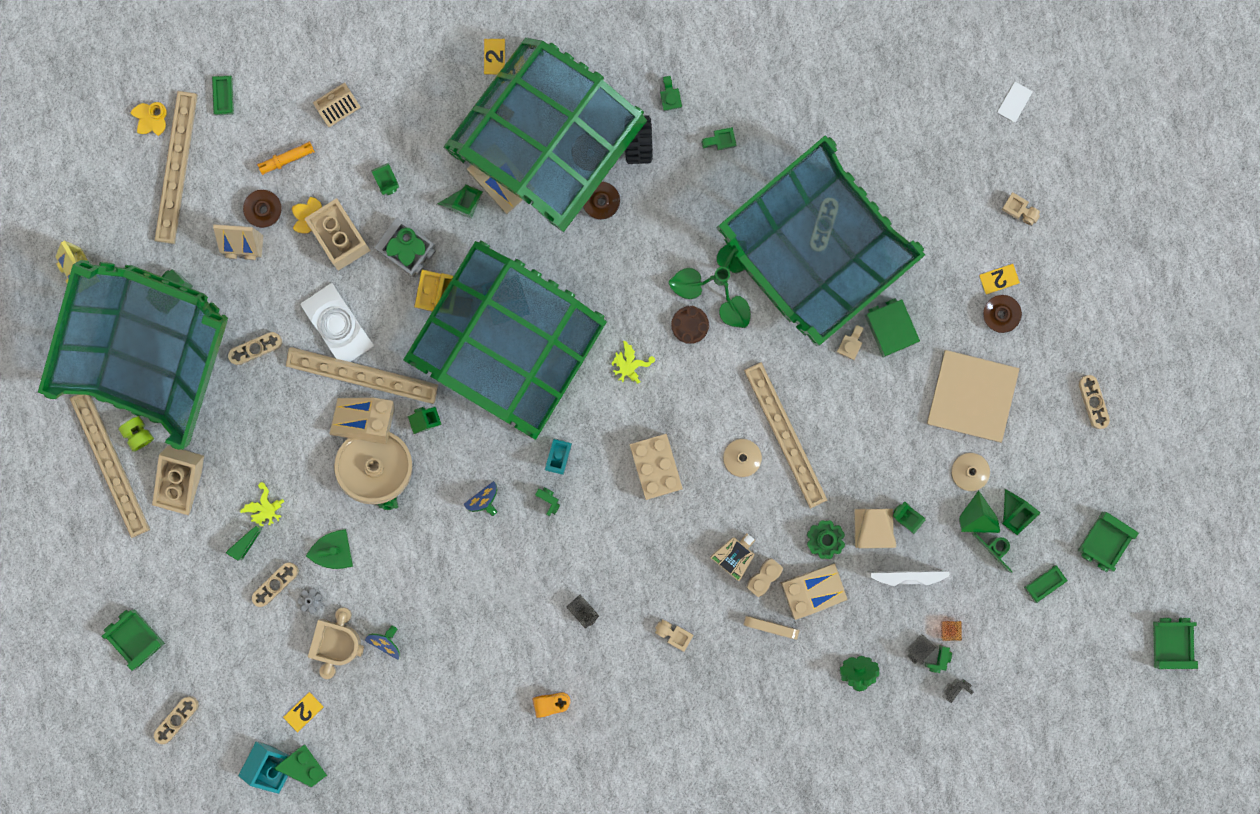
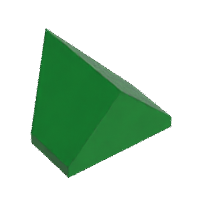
M465 184L461 190L437 204L472 219L483 191Z
M1005 489L1002 524L1018 535L1041 512L1026 500Z
M978 490L959 516L961 532L1000 533L998 517Z

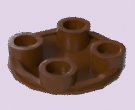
M686 306L674 314L671 321V329L679 341L686 344H694L706 336L709 330V320L700 308Z

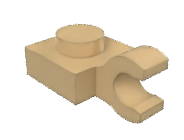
M856 325L850 337L844 335L837 352L855 360L862 345L858 338L864 328Z

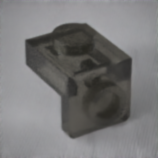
M581 594L566 606L585 629L593 625L599 617L595 609Z
M921 634L906 649L909 653L907 657L914 664L918 662L922 665L936 647Z
M955 679L952 684L948 683L942 697L952 703L962 688L971 695L974 691L970 689L972 685L966 680L962 679L960 681Z

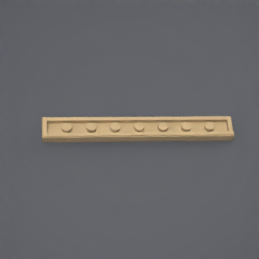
M177 91L154 240L156 242L175 244L198 97L196 93Z
M293 347L288 349L286 367L431 404L435 403L438 384Z
M762 362L744 370L809 508L811 509L827 501Z
M75 395L69 398L131 538L149 531V525L90 395Z

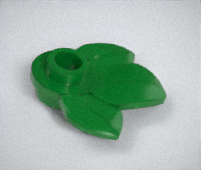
M403 228L398 232L397 237L389 241L386 252L387 256L398 255L401 263L404 266H409L413 262L415 254H425V245L422 240L416 238V234L412 229ZM409 235L410 240H403V236Z

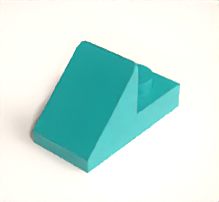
M553 439L545 471L564 475L572 443Z

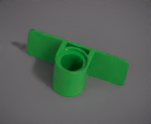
M972 533L1009 573L1013 572L1001 560L1010 550V543L1006 538L994 537L986 544L976 533ZM999 540L1004 543V548L1001 551H998L995 546Z

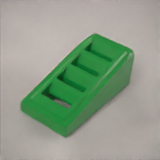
M253 527L230 547L226 554L237 561L243 560L263 530L262 527Z

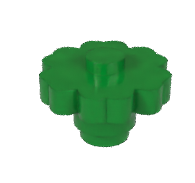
M830 520L819 521L818 526L812 525L807 532V537L810 539L807 542V547L812 554L818 553L821 559H832L833 555L840 554L845 546L844 541H842L845 533L842 531L841 526H834Z
M859 656L857 659L850 657L844 660L843 666L840 667L841 680L847 681L848 685L852 686L856 691L866 690L868 686L876 683V677L880 675L878 663L872 662L870 657Z

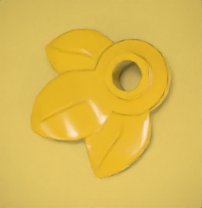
M154 102L150 105L141 103L130 112L139 119L137 126L138 134H148L153 131L157 136H160L166 128L164 118L167 115V109L162 103ZM160 109V114L155 115V110Z
M310 197L307 205L296 204L292 206V212L296 219H298L293 226L296 232L308 234L312 231L304 218L322 208L319 200Z

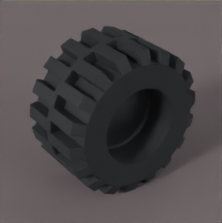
M644 115L647 120L625 150L627 164H650L653 160L652 124L649 115ZM634 116L625 117L624 129L627 127V125L630 123Z

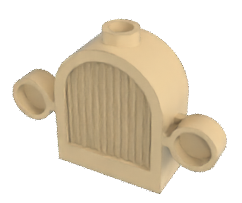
M346 607L336 611L335 618L337 623L319 619L316 625L308 658L325 662L319 670L320 676L324 679H330L335 675L336 668L334 665L347 664L363 654L364 646L361 645L358 633L353 628L344 625L352 617L351 611Z

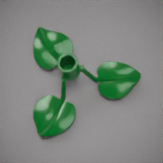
M737 240L741 245L742 249L745 251V241ZM725 245L719 250L716 262L721 267L717 268L715 274L705 281L701 282L700 273L693 268H684L678 271L668 281L673 292L684 299L699 297L702 293L701 286L712 280L719 286L724 285L727 302L723 303L719 309L721 320L726 325L732 327L747 328L751 317L748 302L741 296H735L732 300L729 297V284L727 282L730 278V272L740 273L744 271L743 267L734 257L736 252L734 248L730 250Z

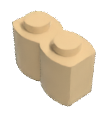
M772 558L767 559L761 565L759 573L754 574L749 579L746 588L757 597L762 596L769 589L770 583L781 575L783 567Z

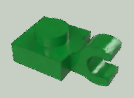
M671 75L663 77L665 91L660 92L663 112L682 108L679 88L673 89Z
M733 127L716 130L713 132L714 137L704 138L701 141L703 149L716 145L717 151L737 146Z

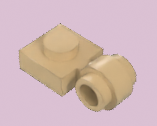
M1013 192L1001 209L1016 219H1019L1022 214L1024 217L1022 219L1023 222L1031 226L1040 217L1038 209L1034 207L1027 209L1026 206L1029 202Z
M664 619L658 622L655 627L657 629L655 633L663 638L666 635L670 636L667 643L684 652L694 635L678 625L672 630V624Z

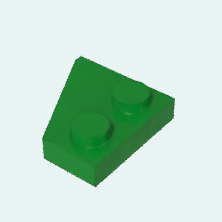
M305 744L273 767L276 771L310 788L327 776Z

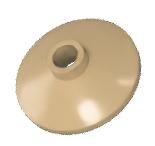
M738 439L727 446L723 460L725 467L731 474L737 477H748L759 469L762 455L754 442L747 439ZM741 454L746 455V461H740L739 457Z
M966 453L955 460L951 473L953 481L959 488L966 491H976L984 487L988 482L990 468L982 456L975 453ZM971 468L975 470V474L973 476L969 474V470Z

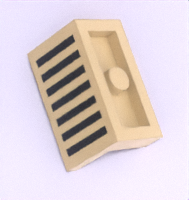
M346 83L341 84L313 102L328 127L361 108Z

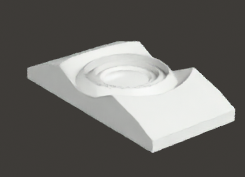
M330 283L300 304L336 359L352 362L375 346L333 283Z
M949 571L866 572V576L890 586L898 584L930 585L949 577Z

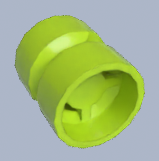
M140 416L130 419L118 428L123 438H128L127 444L132 452L142 449L154 440L150 431L144 429L145 423Z

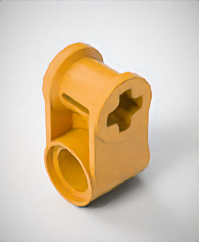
M564 692L532 698L536 718L564 712L571 703L569 695ZM559 698H562V701H566L563 707H561V704H557Z

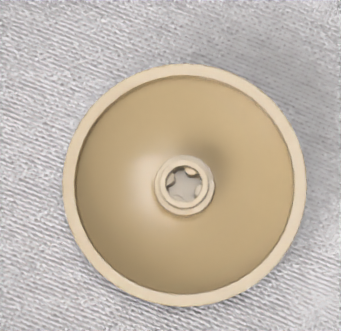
M390 432L387 444L348 438L337 452L334 464L335 475L340 488L353 500L364 504L385 503L401 494L408 485L412 475L411 454L405 443L398 436Z

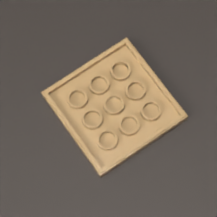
M944 350L927 425L1002 443L1020 368Z

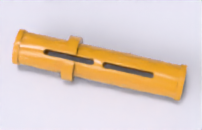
M309 141L278 156L275 154L272 156L273 158L257 165L261 174L264 175L277 168L280 170L282 166L315 153Z

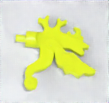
M623 341L626 361L623 359L622 352L619 355L616 352V357L611 364L614 366V363H616L620 370H613V372H615V375L622 373L618 381L622 380L624 382V377L627 375L632 381H636L639 384L641 381L634 370L639 366L649 367L655 362V358L653 356L649 357V362L642 360L633 361L635 351L632 349V345Z
M261 482L258 485L260 489H264L260 498L261 504L258 502L245 504L240 513H256L261 511L259 514L251 515V518H253L251 522L264 526L262 521L265 522V519L268 518V525L271 526V523L274 524L272 517H275L277 521L282 517L281 515H276L275 511L282 507L281 504L285 501L281 499L270 504L267 499L269 490L266 484Z

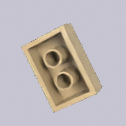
M667 434L629 444L645 500L683 489Z

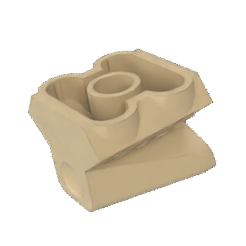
M855 509V548H896V540L893 534V509Z

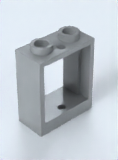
M396 217L374 247L378 252L413 277L415 274L419 275L421 273V270L425 267L423 263L426 259L430 260L436 252L434 243L398 217ZM402 228L412 229L416 234V238L422 240L428 246L425 249V254L420 256L412 269L404 266L394 256H387L386 252L389 241L395 238Z

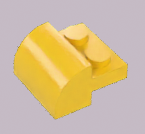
M421 270L414 308L433 311L454 276ZM456 286L452 288L438 311L439 314L453 315L458 292Z

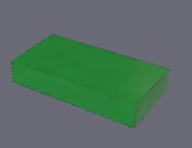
M212 76L214 115H233L232 76Z
M1054 565L1024 588L1034 602L1038 603L1068 580L1058 566Z

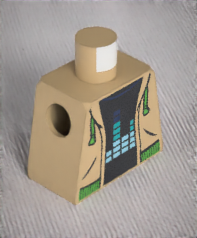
M747 533L740 542L732 537L714 552L710 558L737 581H740L755 555L749 548L756 540Z

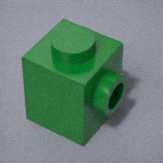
M425 406L414 410V414L408 416L413 434L425 432L442 425L436 407L425 409Z

